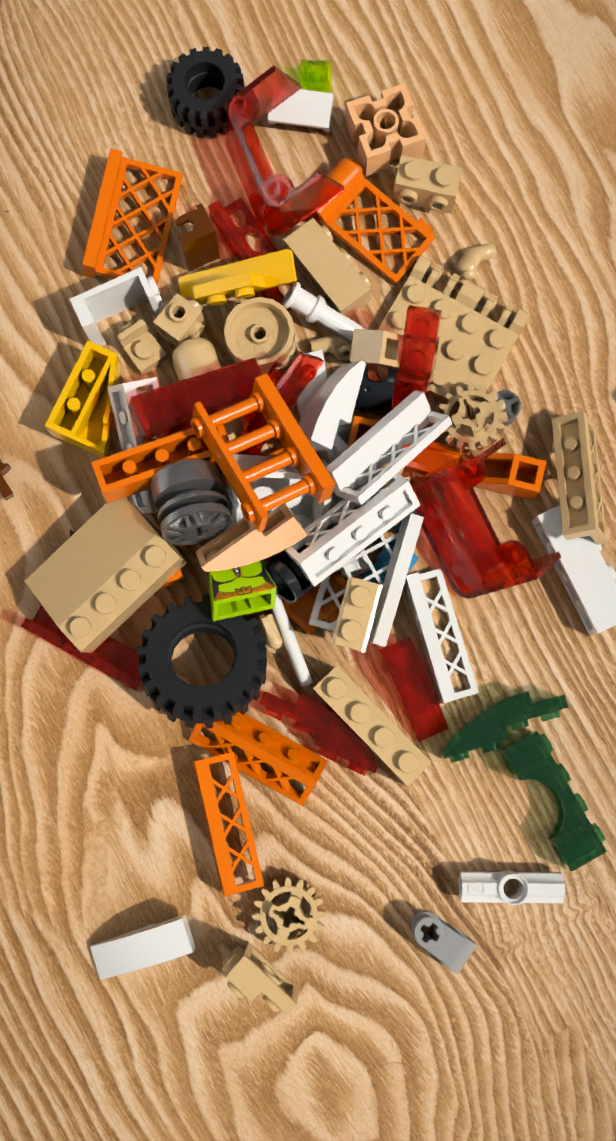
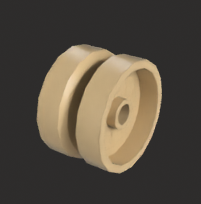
M256 297L246 299L233 308L226 318L224 335L230 359L237 370L250 378H256L266 373L269 378H273L287 370L294 360L297 345L293 319L285 306L273 299Z

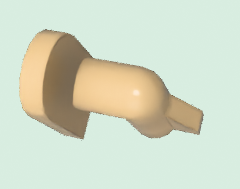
M272 612L256 617L259 632L264 634L267 650L273 654H281L286 651Z

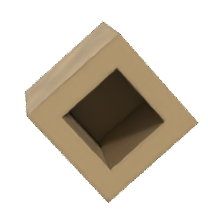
M354 329L350 362L362 360L369 366L400 368L404 335L385 330Z

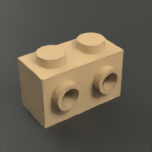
M401 155L392 201L452 214L463 168Z

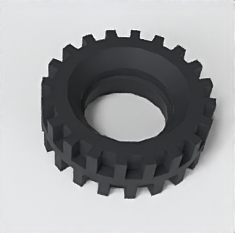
M203 594L201 602H192L191 595L183 597L184 605L175 607L170 602L165 605L166 614L160 617L155 613L151 618L152 627L150 630L143 629L141 634L143 643L141 647H137L138 670L147 696L151 698L153 706L158 712L163 710L167 714V718L174 723L176 719L185 721L186 727L194 728L195 723H205V728L208 729L213 728V722L224 720L225 725L233 722V715L238 712L244 715L249 710L248 704L253 699L257 701L260 696L261 685L265 684L267 652L264 634H260L258 622L255 618L250 620L246 614L213 621L209 594ZM210 632L218 634L228 641L234 652L232 668L225 678L214 685L201 687L187 684L178 678L172 668L171 658L179 642L193 633Z

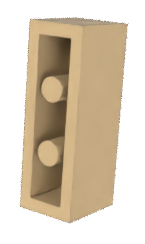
M312 218L283 239L284 249H289L293 252L295 267L314 291L324 297L326 305L349 317L370 301L371 283L363 272L358 273L351 265L352 260L349 254L343 248L338 249L333 243V236L325 225L320 226Z

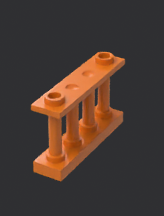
M267 373L255 378L250 395L251 398L211 415H208L201 402H197L194 404L193 419L190 420L194 434L197 438H203L241 502L240 509L245 520L248 523H253L258 532L265 529L268 518L267 511L306 493L313 495L316 502L320 504L330 499L335 486L332 477ZM255 410L262 412L267 420V425L227 443L224 442L216 428ZM272 437L280 441L284 448L283 453L242 471L233 457L234 454ZM288 465L296 467L301 476L300 481L262 499H258L249 484Z

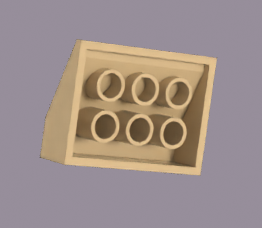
M128 497L108 504L106 503L24 581L58 628L80 652L92 653L188 561L171 543L164 540L160 531Z

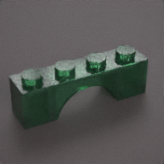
M530 731L497 750L513 779L536 780L545 785L554 796L558 816L556 825L547 839L565 869L573 872L607 852L602 844L606 839L601 829L595 822L591 824L584 813L588 811V807L579 793L574 794L567 783L571 781V778L561 763L556 764L551 755V752L554 751L553 746L544 733L540 735L538 731Z

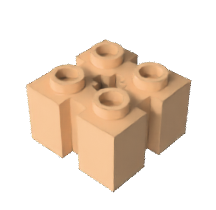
M405 83L381 91V98L372 102L370 95L346 103L345 125L352 143H358L357 156L365 176L389 169V162L391 160L398 159L400 163L401 155L419 159L423 158L426 136L418 116L411 118L413 103Z

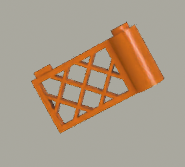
M341 158L305 199L301 207L310 219L314 218L320 226L325 225L329 231L396 286L435 240L436 237L432 235L434 229L421 218L418 221L414 220L364 178L363 168L358 161L353 158ZM364 190L374 198L375 207L358 208L357 198ZM353 204L354 209H348ZM392 213L398 218L399 227L382 228L381 214ZM376 214L377 229L360 230L359 215ZM341 216H354L356 230L344 231L336 222ZM416 233L424 242L418 248H406L404 234ZM399 234L401 249L384 250L383 235ZM378 235L379 250L368 251L362 246L361 236ZM413 254L407 261L406 255ZM385 256H402V268L396 274L386 266Z

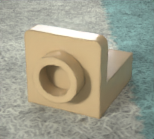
M143 319L127 324L117 336L122 348L142 376L168 359L167 354L149 331Z

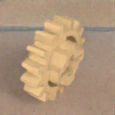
M469 383L467 391H463L460 386H457V395L453 396L447 393L445 396L448 404H439L438 406L440 412L450 416L452 424L440 435L441 437L447 436L445 441L449 447L457 443L459 453H462L465 447H469L471 455L475 454L476 447L481 446L486 452L488 451L487 443L491 441L494 444H498L499 440L496 434H505L506 432L505 425L502 424L508 421L507 412H503L506 408L504 400L497 401L498 392L496 390L487 394L485 384L479 390H475L473 383ZM460 406L457 414L452 415L455 409ZM467 410L477 419V427L467 418ZM492 422L490 428L485 432L487 423ZM466 434L472 437H464L462 435Z
M286 876L285 884L283 885L277 879H274L272 881L273 890L267 887H263L261 890L265 899L256 898L254 905L261 908V911H256L252 914V919L261 921L255 927V932H265L263 944L266 945L271 940L274 941L275 952H278L282 945L287 946L288 954H292L294 945H298L302 951H305V941L307 939L313 943L317 942L314 930H324V924L318 921V918L326 917V910L318 909L317 907L323 902L322 896L315 898L312 896L315 891L314 885L307 889L303 888V878H300L297 884H292L291 877ZM290 892L289 897L284 900H272L281 893ZM302 897L310 904L312 915L303 910L301 905ZM289 907H293L295 909L294 915L298 918L292 917L290 922H286L284 914L280 911L286 912ZM267 914L275 919L278 926L276 932L270 927ZM298 928L305 930L300 935L288 937L290 932Z

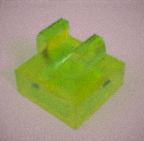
M301 60L300 89L331 93V60Z

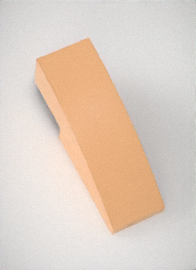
M286 503L268 514L263 531L258 532L254 524L248 523L243 517L198 549L196 555L201 568L205 572L227 570L275 555L302 540L307 534Z

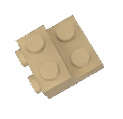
M248 942L243 949L237 945L224 961L225 964L221 969L226 973L225 977L229 980L227 986L237 997L242 999L245 996L252 1002L262 991L265 994L262 997L264 1002L273 1011L278 1013L282 1010L287 1016L297 1006L298 988L252 944Z

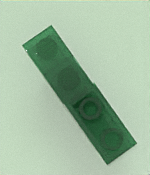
M525 691L488 706L457 729L439 750L440 757L444 759L449 757L450 762L453 763L470 758L468 751L481 748L482 753H487L502 748L500 742L509 740L505 726H509L510 731L529 726L528 719L540 716L541 721L560 717L559 710L568 708L565 694L532 703L529 691Z

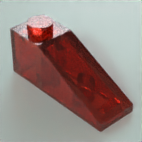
M410 636L380 649L377 652L418 742L449 729L426 670Z

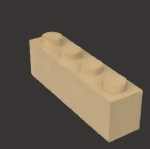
M338 666L334 667L313 688L314 692L404 785L409 786L432 763Z

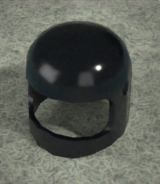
M365 366L354 409L360 412L388 414L392 410L394 383L400 368L389 367L387 380L379 382L368 378V366Z
M303 545L297 552L300 554L309 546ZM282 551L265 564L267 572L276 585V593L287 602H297L314 588L299 565L285 551Z

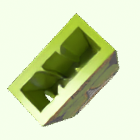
M261 560L236 568L208 572L213 621L275 608L277 588Z

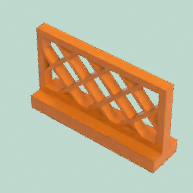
M110 148L82 263L83 276L96 279L97 275L115 279L126 274L125 272L133 271L134 267L148 260L154 270L153 279L158 286L183 178L182 172L123 157V151ZM127 168L140 171L145 180L131 187L125 178ZM161 178L175 181L173 189L163 195L154 183ZM123 184H124V186H125V188H126L127 190H125V191L122 192V188H123ZM149 185L157 198L143 205L136 192ZM131 195L138 208L124 215L118 206L119 201ZM171 198L170 204L168 205L166 200ZM161 203L167 212V217L155 223L148 210ZM117 213L120 218L115 221ZM143 214L150 227L136 234L129 221ZM124 224L132 237L117 244L112 236V230ZM164 226V230H163V234H162L159 229ZM155 232L161 242L160 246L148 252L140 239ZM111 242L113 247L108 250L109 243ZM136 242L144 255L129 262L122 249ZM115 253H118L125 266L116 271L104 268L106 258ZM158 254L157 260H156V263H155V261L153 260L152 257H154V256H156V255Z

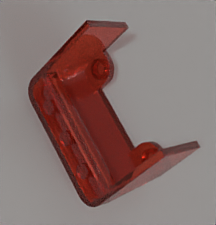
M275 65L239 91L230 101L225 143L260 228L270 235L279 236L346 190L342 184L320 171L296 188L287 176L273 173L253 124L301 89L299 82Z
M504 438L468 452L410 484L420 503V506L414 510V513L424 517L422 528L453 590L459 596L466 599L537 580L561 558L558 551L532 559L527 548L522 543L516 540L500 543L473 489V486L481 483L487 475L484 460L506 445Z

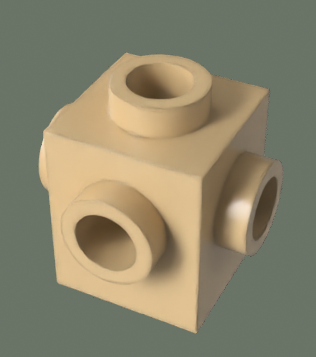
M178 293L172 300L168 299L162 304L157 318L153 321L157 333L175 347L187 339L199 338L205 328L203 309L200 304L191 297L185 299Z

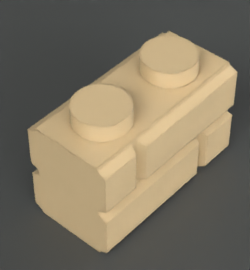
M349 576L332 644L366 652L383 585Z

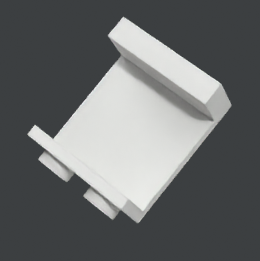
M141 267L70 298L91 342L101 347L106 345V342L97 325L98 322L147 300L157 318L159 308L163 304L153 277L146 278Z

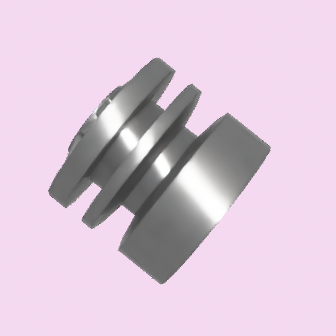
M201 459L183 460L160 469L152 477L150 488L157 510H159L157 517L160 523L161 534L165 541L175 545L199 544L214 539L230 527L232 518L226 497L222 495L224 488L217 465L211 461Z

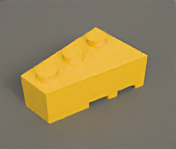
M88 340L45 424L46 429L52 436L99 458L107 457L110 453L114 414L107 387L119 384L121 363L116 353Z

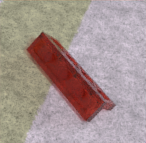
M242 198L237 199L226 207H223L219 200L208 206L212 223L238 261L268 254L265 253L266 248L269 253L278 251ZM241 210L246 218L244 228L236 226L230 215ZM247 235L260 238L262 241L260 252L252 250L246 241ZM279 286L259 291L263 298L273 299L282 305L284 295L280 291Z
M42 605L33 620L25 618L21 627L133 690H144L138 670L139 659L137 651L117 639L109 636L92 653L80 652L58 628Z

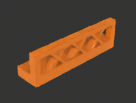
M240 712L232 716L233 722L226 725L224 720L213 722V728H208V730L215 733L217 740H210L200 734L203 727H205V723H196L189 738L190 742L215 756L233 752L230 746H238L246 754V756L240 757L234 753L239 770L301 806L306 802L328 762L323 757L246 713L244 715ZM265 762L271 765L275 773H268L262 770L259 763ZM295 779L304 784L306 788L303 793L290 786L288 780Z
M234 752L193 761L222 894L225 897L264 886ZM228 760L231 775L223 786L212 779L209 765ZM231 781H233L235 793L228 789ZM214 785L217 786V787H219V788L221 789V791H220V793L218 794L217 798H216V793H215ZM225 792L237 799L238 809L232 819L219 811L218 803ZM239 814L241 816L243 826L235 822ZM221 818L229 822L225 830L223 829ZM233 825L245 833L246 841L239 853L228 847L226 842V836ZM247 847L250 855V860L243 856ZM229 852L237 856L232 864ZM240 859L252 865L255 880L236 885L233 871Z

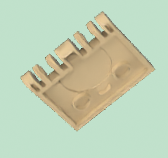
M421 255L378 330L404 335L400 371L397 376L446 404L448 402L445 395L447 393L453 396L457 395V386H460L463 391H467L469 383H473L475 390H479L485 384L488 391L531 314L520 309L509 329L504 326L515 308L513 304L509 303L505 306L498 323L487 318V316L494 309L498 296L491 294L481 313L476 312L475 309L486 290L466 280L454 300L450 296L461 276L454 273L449 278L443 293L434 289L435 283L443 273V266L437 264L425 284L422 281L433 261ZM382 367L383 369H385V370H387V371H388V369H389V367ZM467 410L468 416L473 417V415L470 414V411Z

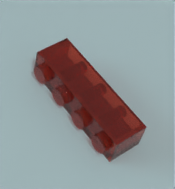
M256 358L244 360L130 397L128 409L142 444L192 428L190 420L193 419L194 404L197 402H201L208 415H211L251 398L254 380L262 375Z

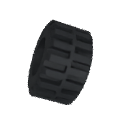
M203 47V51H197L194 48L190 50V54L187 56L184 53L178 57L179 63L173 62L170 67L171 73H168L166 78L173 117L176 118L177 124L181 128L185 126L186 132L191 135L197 132L199 138H204L205 134H210L211 138H217V133L222 132L223 135L229 133V127L235 128L239 124L238 118H243L245 113L244 107H246L244 78L237 62L234 63L231 55L226 54L223 56L222 50L217 48L214 52L210 51L209 47ZM204 87H214L221 90L217 96L211 99L203 100L192 96L197 90Z

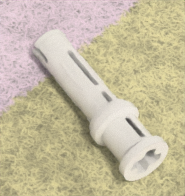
M294 282L283 299L282 305L286 309L290 307L305 316V321L309 323L316 321L350 342L353 340L354 329H366L326 305V301L321 295L314 296L301 288V283Z

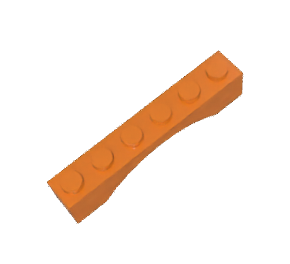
M354 416L347 444L348 447L379 421ZM433 441L412 459L403 470L533 500L540 493L547 461L515 453L476 450L475 454L471 455L470 449H464L462 453H459L455 446L449 447L446 444ZM411 444L404 445L401 449L409 447Z

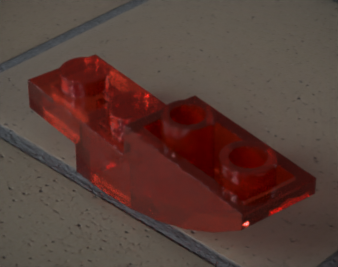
M409 305L407 308L400 367L396 376L392 410L414 390L424 392L429 402L439 345L438 334L442 310Z
M264 692L259 702L266 706L263 713L280 721L283 715L295 720L293 727L311 735L313 729L319 732L314 745L320 747L317 752L318 754L334 762L337 756L350 762L347 768L363 776H366L367 771L376 772L378 767L369 751L356 734L334 713L302 693L296 704L293 705L275 695Z

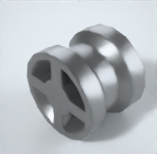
M501 390L498 391L497 401L504 400L506 408L503 412H507L508 421L502 424L507 427L518 416L521 410V402L514 392Z

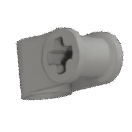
M420 911L411 920L412 934L420 946L433 954L447 968L458 974L477 947V944L459 929L450 926L433 912ZM423 925L428 927L432 925L434 932L432 934L429 932L423 933L421 927Z

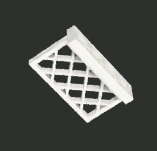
M412 513L402 519L397 534L388 539L381 535L382 542L366 551L363 549L362 553L351 558L336 570L344 568L348 578L349 576L352 577L347 565L364 556L373 574L362 580L368 581L375 577L378 583L383 585L368 641L370 643L386 647L424 519L422 516ZM396 539L392 552L388 543ZM385 545L391 556L390 563L376 571L367 554ZM387 571L384 583H382L378 575ZM329 575L320 583L309 624L335 631L337 620L332 623L317 620L322 605L334 600L339 611L341 608L337 597L343 595L345 589L335 594L329 584ZM326 589H328L331 596L323 600Z

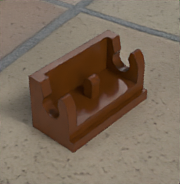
M202 203L196 205L197 209L181 215L176 220L177 227L183 226L185 223H192L194 225L192 231L185 232L179 237L189 271L220 259L215 230Z

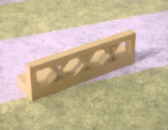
M584 411L552 418L563 536L566 540L590 536L597 545L607 543L595 427Z

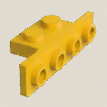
M284 249L180 276L178 280L183 298L191 297L200 305H220L226 303L228 298H249L255 295L254 292L297 282L293 252L292 250Z

